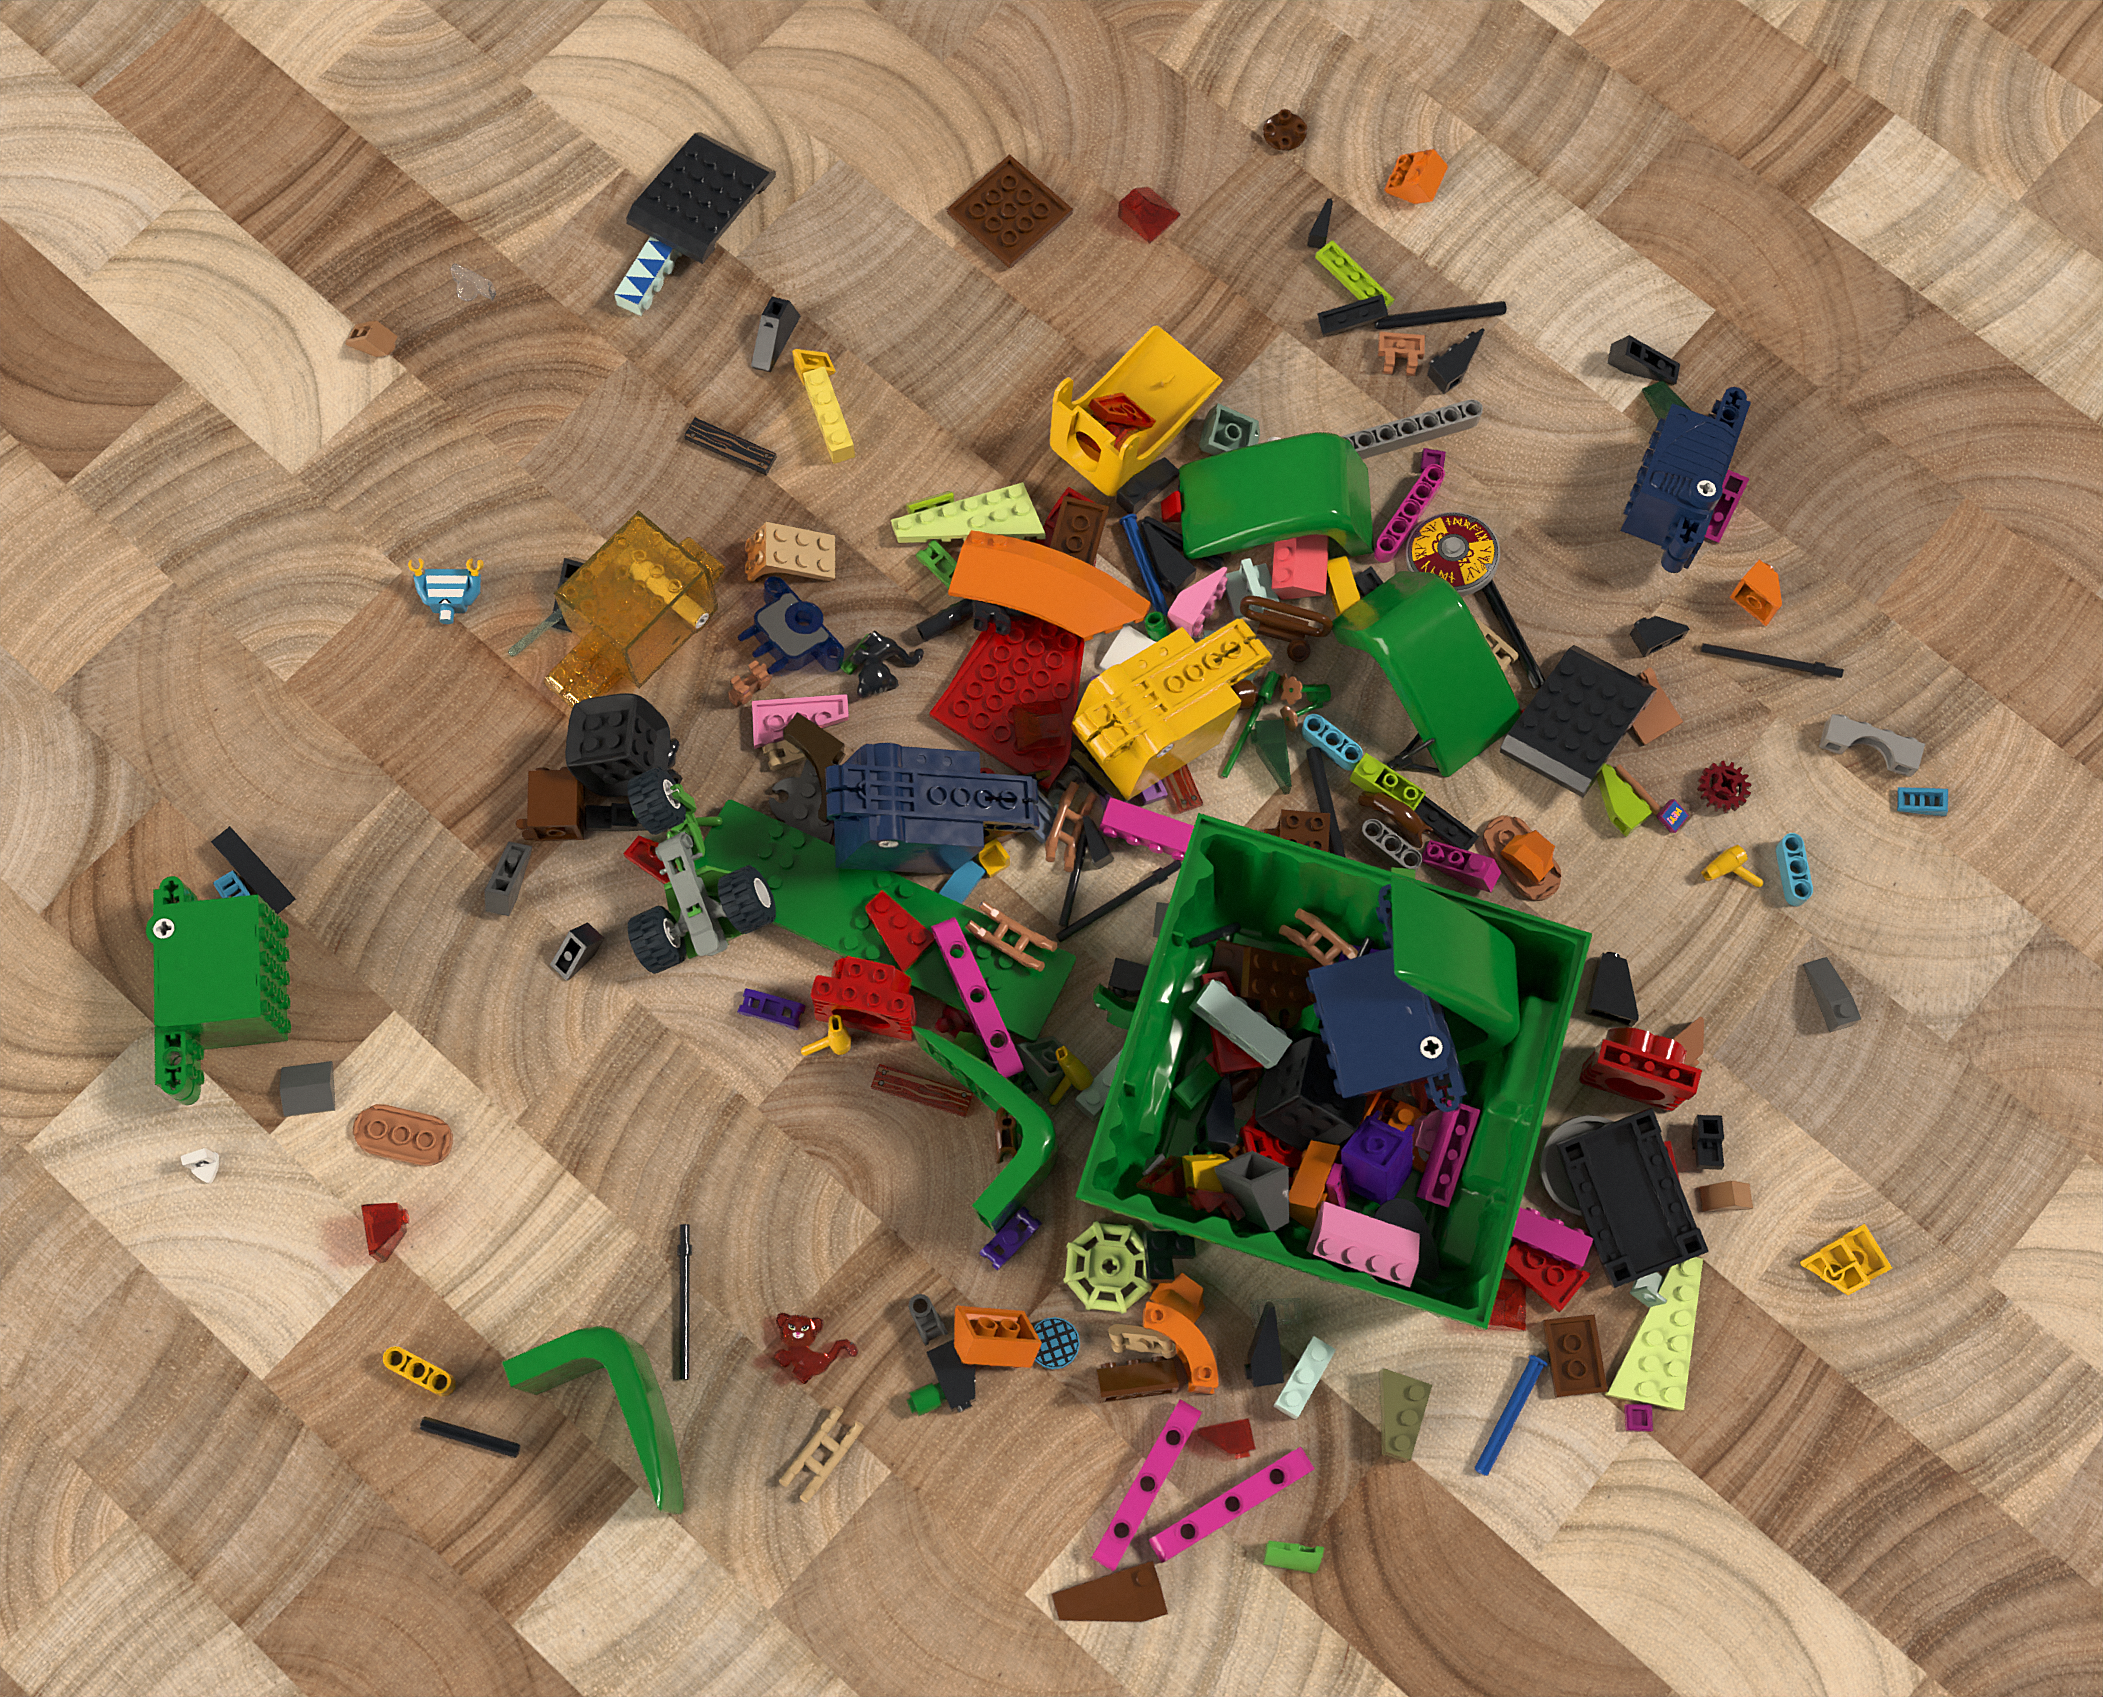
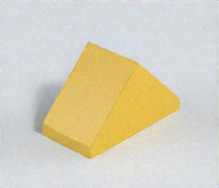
M794 349L792 351L796 371L804 386L803 373L824 366L828 376L836 372L828 353Z

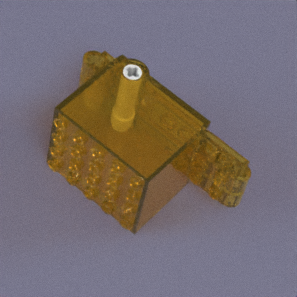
M638 510L553 593L568 628L582 640L548 673L544 679V685L559 698H562L571 708L579 701L605 696L624 676L640 689L693 634L698 633L708 624L713 614L718 610L714 586L719 582V578L725 570V565L691 537L685 538L678 544Z

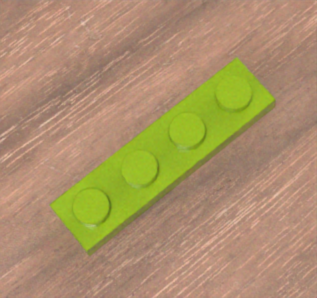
M1333 240L1316 253L1315 258L1359 300L1383 294L1387 309L1393 305L1395 299Z

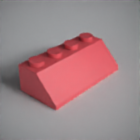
M1314 534L1275 542L1271 589L1281 600L1326 595L1329 536Z

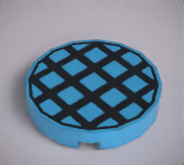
M1057 1317L1046 1318L1037 1323L1034 1330L1042 1344L1035 1362L1051 1370L1062 1369L1071 1364L1077 1356L1080 1346L1079 1335L1074 1326L1065 1319Z

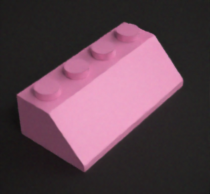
M1323 1201L1306 1250L1313 1255L1410 1287L1418 1265L1420 1234Z

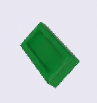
M1204 1059L1175 1087L1171 1094L1189 1111L1221 1077Z

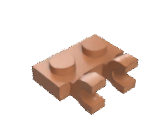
M1380 332L1378 337V356L1385 357L1383 374L1393 373L1395 357L1407 358L1406 376H1415L1418 359H1423L1425 335Z
M754 660L748 665L751 674L741 681V678L736 675L730 680L733 689L728 692L730 702L736 708L741 704L748 703L756 691L759 689L763 690L770 684L772 679L771 671L764 663L759 666V663Z

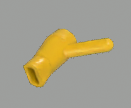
M1737 844L1723 851L1701 871L1706 881L1734 872L1755 887L1759 888L1763 885L1761 878L1741 866L1748 860L1745 850Z
M839 1015L829 1017L828 1036L801 1048L802 1055L807 1056L829 1046L838 1055L846 1054L850 1050L851 1037Z
M1065 1046L1055 1051L1065 1077L1049 1098V1102L1052 1105L1058 1104L1071 1084L1078 1090H1085L1094 1080L1087 1066Z

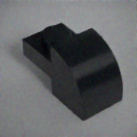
M1697 1115L1695 1117L1692 1129V1150H1695L1697 1169L1722 1170L1724 1167L1722 1116Z

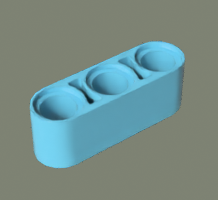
M1310 714L1305 718L1301 729L1302 737L1314 747H1319L1324 755L1344 770H1354L1363 756L1362 748L1322 716ZM1308 725H1315L1319 730L1311 731ZM1333 739L1337 742V745H1329L1326 740ZM1345 754H1353L1356 757V759L1349 760L1346 758Z
M1789 833L1777 844L1776 856L1784 897L1788 904L1798 907L1812 896L1813 885L1804 841L1800 835ZM1785 843L1791 844L1794 851L1789 850ZM1790 866L1796 867L1799 874L1793 873ZM1794 889H1799L1803 893V897L1798 896Z

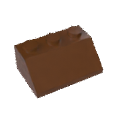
M1163 1356L1151 1358L1152 1362L1142 1363L1141 1359L1126 1361L1124 1366H1116V1362L1101 1364V1368L1096 1369L1100 1403L1176 1393L1179 1389V1382L1174 1360H1167Z

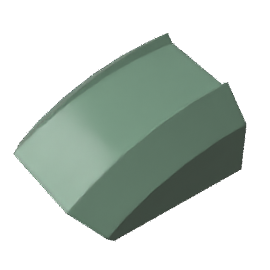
M1218 403L1209 410L1204 420L1198 446L1200 450L1216 455L1258 444L1260 437L1259 421Z
M1054 1036L1038 1038L1035 1043L1026 1041L1016 1044L1018 1054L1028 1075L1045 1098L1048 1095H1052L1065 1077V1073L1055 1054V1051L1063 1045Z

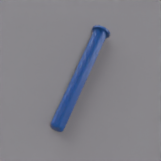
M1136 514L1126 515L1119 520V524L1124 527L1154 611L1161 612L1167 617L1169 608L1137 526Z
M1534 1355L1528 1356L1530 1360L1475 1466V1470L1481 1475H1489L1543 1367L1548 1365L1545 1361Z

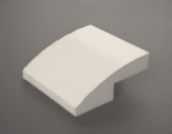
M1125 624L1099 667L1107 670L1116 664H1121L1156 642Z

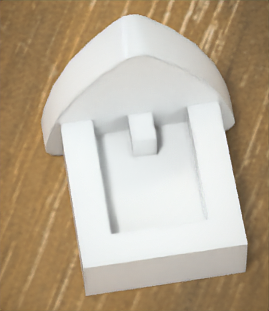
M203 1148L182 1155L181 1161L182 1165L190 1169L196 1177L211 1184L218 1171L219 1154Z

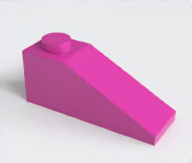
M1731 470L1727 471L1722 485L1723 493L1713 511L1705 535L1706 538L1718 543L1720 542L1749 478Z

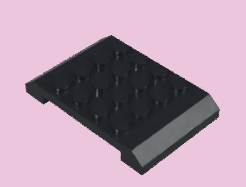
M702 132L694 133L632 204L626 217V223L703 264L715 250V243L755 195L760 190L765 191L776 178V171Z
M1573 645L1564 654L1511 728L1500 747V753L1584 798L1596 781L1597 774L1641 711L1646 709L1655 696L1657 688Z
M1648 1108L1556 1144L1560 1160L1590 1237L1593 1238L1597 1255L1605 1275L1613 1288L1709 1252L1702 1232L1695 1223L1660 1134L1662 1131L1653 1108Z

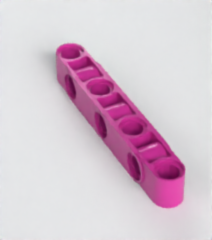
M952 917L931 926L934 938L993 1068L1005 1078L1024 1071L1018 1053L956 918ZM958 949L964 955L960 958H954L950 953ZM977 993L982 995L984 999L979 1003H975L970 997ZM994 1038H1000L1003 1040L1004 1045L996 1048L990 1042Z
M1179 1399L1091 1559L1111 1571H1115L1200 1418L1202 1411ZM1168 1432H1176L1180 1437L1179 1444L1170 1445L1167 1443L1166 1434ZM1145 1477L1151 1478L1154 1482V1489L1150 1492L1141 1489V1479ZM1117 1524L1126 1525L1129 1531L1128 1536L1118 1538L1114 1533V1527Z
M1300 1446L1148 1541L1160 1562L1164 1563L1310 1473L1315 1468ZM1277 1470L1282 1474L1283 1481L1281 1484L1271 1482L1269 1478L1271 1471ZM1229 1497L1235 1498L1239 1503V1508L1235 1512L1227 1510L1225 1506V1501ZM1183 1525L1193 1527L1194 1536L1192 1539H1185L1181 1536L1180 1529Z

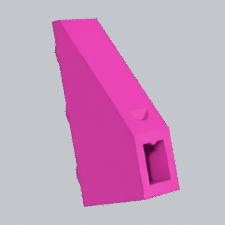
M1433 840L1429 841L1422 854L1423 863L1470 887L1486 892H1492L1501 874L1493 858Z

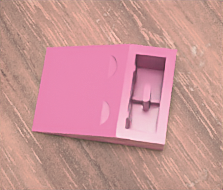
M1226 567L1219 569L1179 593L1167 616L1172 632L1183 627L1192 639L1194 636L1198 638L1203 630L1204 625L1202 624L1205 617L1207 619L1211 617L1215 609L1216 599L1221 600L1226 591L1225 586L1228 582Z

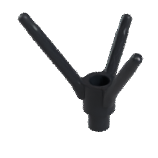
M1417 733L1408 746L1399 755L1394 756L1395 759L1386 762L1387 766L1392 770L1406 768L1438 773V768L1413 764L1411 760L1412 756L1435 742V739L1431 738L1411 750L1421 738L1419 733Z

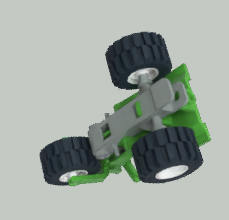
M655 767L628 781L627 789L630 805L633 810L632 813L637 817L641 825L654 835L669 829L672 830V832H667V838L664 842L659 843L658 847L655 848L657 857L660 861H663L665 866L664 869L660 870V874L668 873L670 882L664 884L669 911L663 906L658 905L631 917L628 921V935L631 947L637 959L647 971L656 974L685 961L686 953L688 959L698 955H716L727 949L728 941L775 921L776 906L774 897L766 880L756 868L747 865L731 872L706 865L696 870L694 861L705 855V846L699 827L720 826L723 822L721 817L695 818L694 812H696L697 808L694 798L684 791L681 784H676L670 774L661 767Z

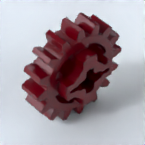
M1721 761L1718 766L1716 763H1712L1709 768H1705L1702 772L1703 775L1698 779L1701 785H1699L1697 791L1703 792L1700 799L1708 800L1707 807L1713 804L1715 812L1723 808L1724 813H1728L1730 808L1735 812L1739 805L1743 806L1747 802L1745 798L1751 795L1748 789L1752 784L1745 782L1749 775H1742L1740 773L1743 769L1742 767L1736 770L1734 762L1726 766L1725 762ZM1711 777H1712L1711 782L1713 783V786H1712V787H1710V779H1711ZM1739 786V794L1737 797L1736 787Z

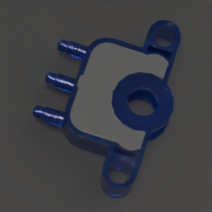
M771 576L767 578L763 591V600L766 605L755 613L753 625L742 631L737 637L738 640L743 642L752 636L756 637L762 645L752 652L753 657L758 658L769 652L776 660L775 663L767 668V672L770 675L779 672L783 668L789 671H797L815 659L827 671L836 672L840 670L844 659V647L823 625L824 618L820 608L814 603L802 601L780 577ZM800 622H805V623H808L809 625H807V626H802V625H799L798 623H800Z

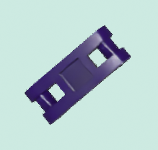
M746 988L744 990V1001L742 1005H739L737 1011L739 1014L783 1025L790 1029H799L801 1023L799 1018L806 1008L804 1004ZM754 1001H760L758 1009L752 1007ZM785 1009L791 1010L790 1017L783 1016Z
M1025 1206L979 1252L984 1259L987 1257L993 1263L992 1266L997 1271L1005 1265L1043 1224L1038 1218L1034 1219ZM1021 1221L1028 1226L1024 1232L1017 1227ZM998 1245L1005 1251L1001 1256L994 1251Z

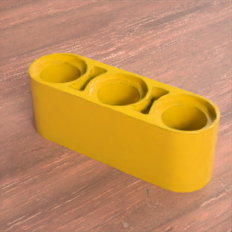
M1342 556L1329 559L1326 584L1336 616L1338 617L1361 599L1347 557Z
M397 1346L390 1347L384 1352V1365L399 1375L440 1396H448L455 1390V1378L433 1364ZM397 1353H401L403 1356L402 1362L397 1366H393L392 1358ZM424 1365V1374L419 1378H415L414 1371L416 1367ZM446 1377V1387L438 1390L436 1387L438 1379Z

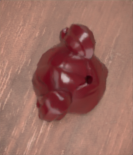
M950 1005L943 1009L941 1017L934 1026L937 1031L941 1033L948 1032L955 1039L960 1031L973 1033L974 1035L977 1033L970 1015Z

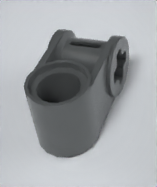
M924 1294L914 1295L909 1301V1311L924 1345L927 1346L929 1341L942 1334L946 1336L948 1332L929 1297ZM923 1300L927 1303L928 1308L924 1313L914 1311L913 1305L916 1301Z

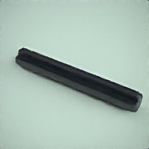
M1146 516L1141 523L1142 528L1148 523L1168 543L1183 551V537L1180 533L1150 516ZM1216 554L1196 558L1215 570H1219L1224 563V559Z
M423 1417L420 1423V1430L503 1455L516 1458L520 1452L521 1445L430 1417Z

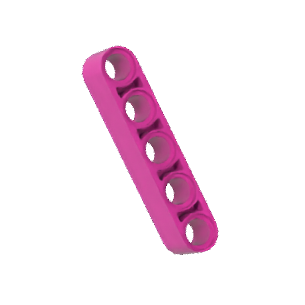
M1431 464L1426 467L1379 536L1374 549V557L1377 561L1387 563L1394 558L1439 491L1445 477V471L1440 465ZM1430 476H1433V477H1435L1437 480H1436V481H1433V480H1431L1429 477H1430ZM1417 494H1423L1426 498H1420ZM1405 511H1410L1414 515L1409 516L1405 513ZM1393 529H1399L1402 533H1396ZM1386 546L1390 551H1384L1381 547Z

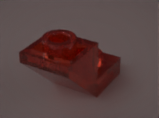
M1191 1186L1185 1189L1190 1196L1188 1198L1189 1203L1197 1211L1201 1210L1210 1213L1217 1207L1225 1218L1239 1221L1246 1215L1230 1193Z

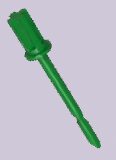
M1268 671L1258 691V701L1221 776L1228 778L1264 703L1271 704V697L1281 678V675L1276 674L1275 671Z

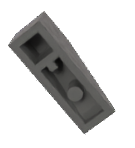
M508 842L484 891L486 912L510 916L521 889L532 846Z
M1827 957L1803 964L1830 1033L1851 1027L1861 1020L1853 996Z

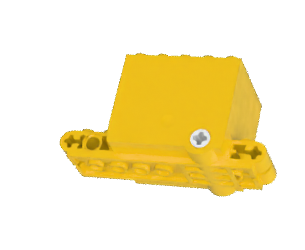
M1237 618L1198 643H1195L1186 630L1181 627L1121 664L1108 668L1088 685L1070 728L1127 801L1215 747L1222 740L1242 702L1231 686L1262 668L1272 658L1271 653L1259 639L1255 640V633L1243 619Z

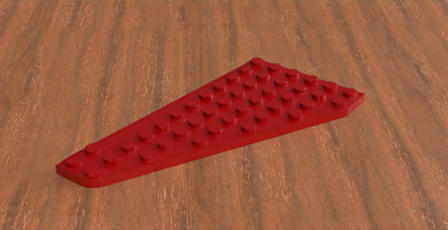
M1068 486L1044 522L1045 539L1036 538L1034 543L1050 548L1064 496L1092 503L1095 502ZM1027 615L1024 619L1017 622L1011 621V631L1007 635L996 633V625L990 623L988 630L981 631L949 687L932 708L929 716L1019 774L1050 770L1051 775L1037 783V786L1048 792L1068 764L1073 730L1070 726L1076 714L1085 647L1084 638L1033 615Z

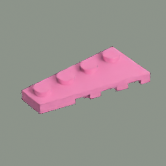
M847 694L752 701L754 748L785 740L783 739V730L797 712L821 728L849 720Z

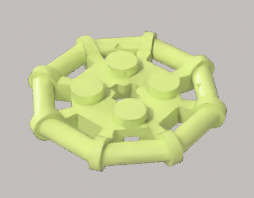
M1095 1221L1091 1227L1073 1242H1068L1066 1246L1068 1252L1065 1278H1063L1064 1284H1068L1086 1306L1085 1309L1089 1311L1091 1309L1116 1311L1123 1314L1147 1292L1152 1291L1153 1286H1151V1283H1147L1143 1240L1131 1224L1126 1226ZM1103 1234L1122 1236L1120 1241L1104 1240ZM1096 1236L1098 1243L1092 1249L1086 1251L1082 1248V1246ZM1128 1239L1138 1249L1139 1254L1134 1256L1127 1249L1125 1243ZM1077 1255L1085 1257L1083 1272L1076 1273ZM1108 1260H1112L1113 1265L1117 1266V1270H1112L1111 1274H1108L1106 1269L1102 1268V1264H1107ZM1143 1261L1142 1279L1135 1277V1264ZM1086 1278L1090 1286L1094 1288L1091 1296L1078 1282L1079 1280ZM1131 1282L1138 1286L1123 1299L1121 1291ZM1099 1292L1115 1294L1116 1301L1099 1300L1097 1298Z

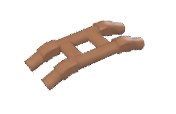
M1073 781L1070 782L1060 798L1059 807L1045 843V860L1047 862L1055 861L1058 841L1068 845L1065 848L1063 859L1065 861L1064 871L1066 872L1074 870L1077 846L1084 828L1083 817L1089 815L1093 808L1092 805L1098 797L1089 791L1077 813L1068 809L1079 788V785ZM1065 818L1075 823L1071 836L1061 831Z
M983 900L978 908L999 924L994 934L992 935L972 920L966 924L965 928L972 932L979 940L988 943L1017 960L1023 966L1042 971L1045 966L1044 962L1024 953L1023 950L1028 942L1031 941V943L1038 947L1054 952L1057 948V942L1047 939L1037 932H1033ZM1008 928L1021 935L1014 947L1001 940Z
M1302 909L1296 911L1295 917L1314 929L1307 938L1299 931L1291 929L1286 925H1282L1279 929L1281 935L1303 948L1323 966L1337 963L1333 959L1341 952L1348 959L1356 958L1358 951L1351 944H1348L1321 922L1322 920ZM1322 936L1334 944L1326 954L1314 945Z

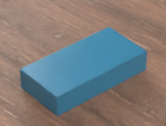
M969 860L954 872L939 894L963 904L986 874V870L972 860Z

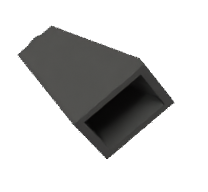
M1250 1151L1215 1167L1217 1178L1234 1214L1246 1219L1248 1222L1263 1227L1267 1231H1275L1289 1223V1176L1287 1166L1254 1151Z

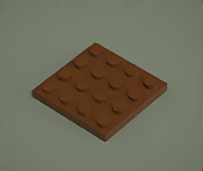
M1009 154L948 207L947 214L1011 269L1073 214V208Z

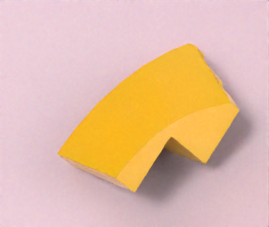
M1865 1223L1800 1261L1804 1268L1812 1271L1846 1295H1850L1871 1283L1870 1280L1892 1269V1266Z

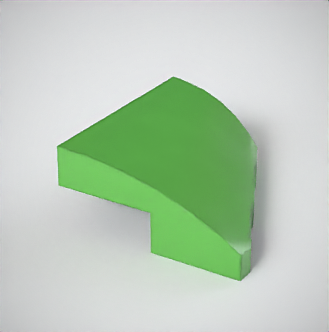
M1268 1541L1266 1543L1263 1565L1315 1574L1320 1566L1324 1547L1316 1546L1311 1548L1294 1543Z

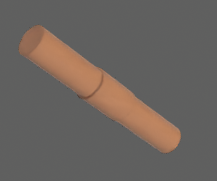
M1618 765L1614 770L1619 778L1627 782L1632 787L1633 793L1639 799L1646 801L1650 810L1657 816L1662 808L1621 765Z

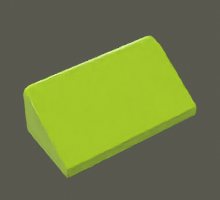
M951 491L932 495L906 503V508L910 515L954 502V494Z

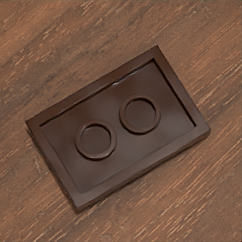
M1064 496L1050 548L1094 566L1109 506Z
M1218 939L1211 973L1226 971L1237 997L1241 998L1244 948L1252 946ZM1242 998L1248 1004L1247 1006L1255 1012L1257 1000Z
M1595 1314L1543 1320L1555 1398L1608 1392Z

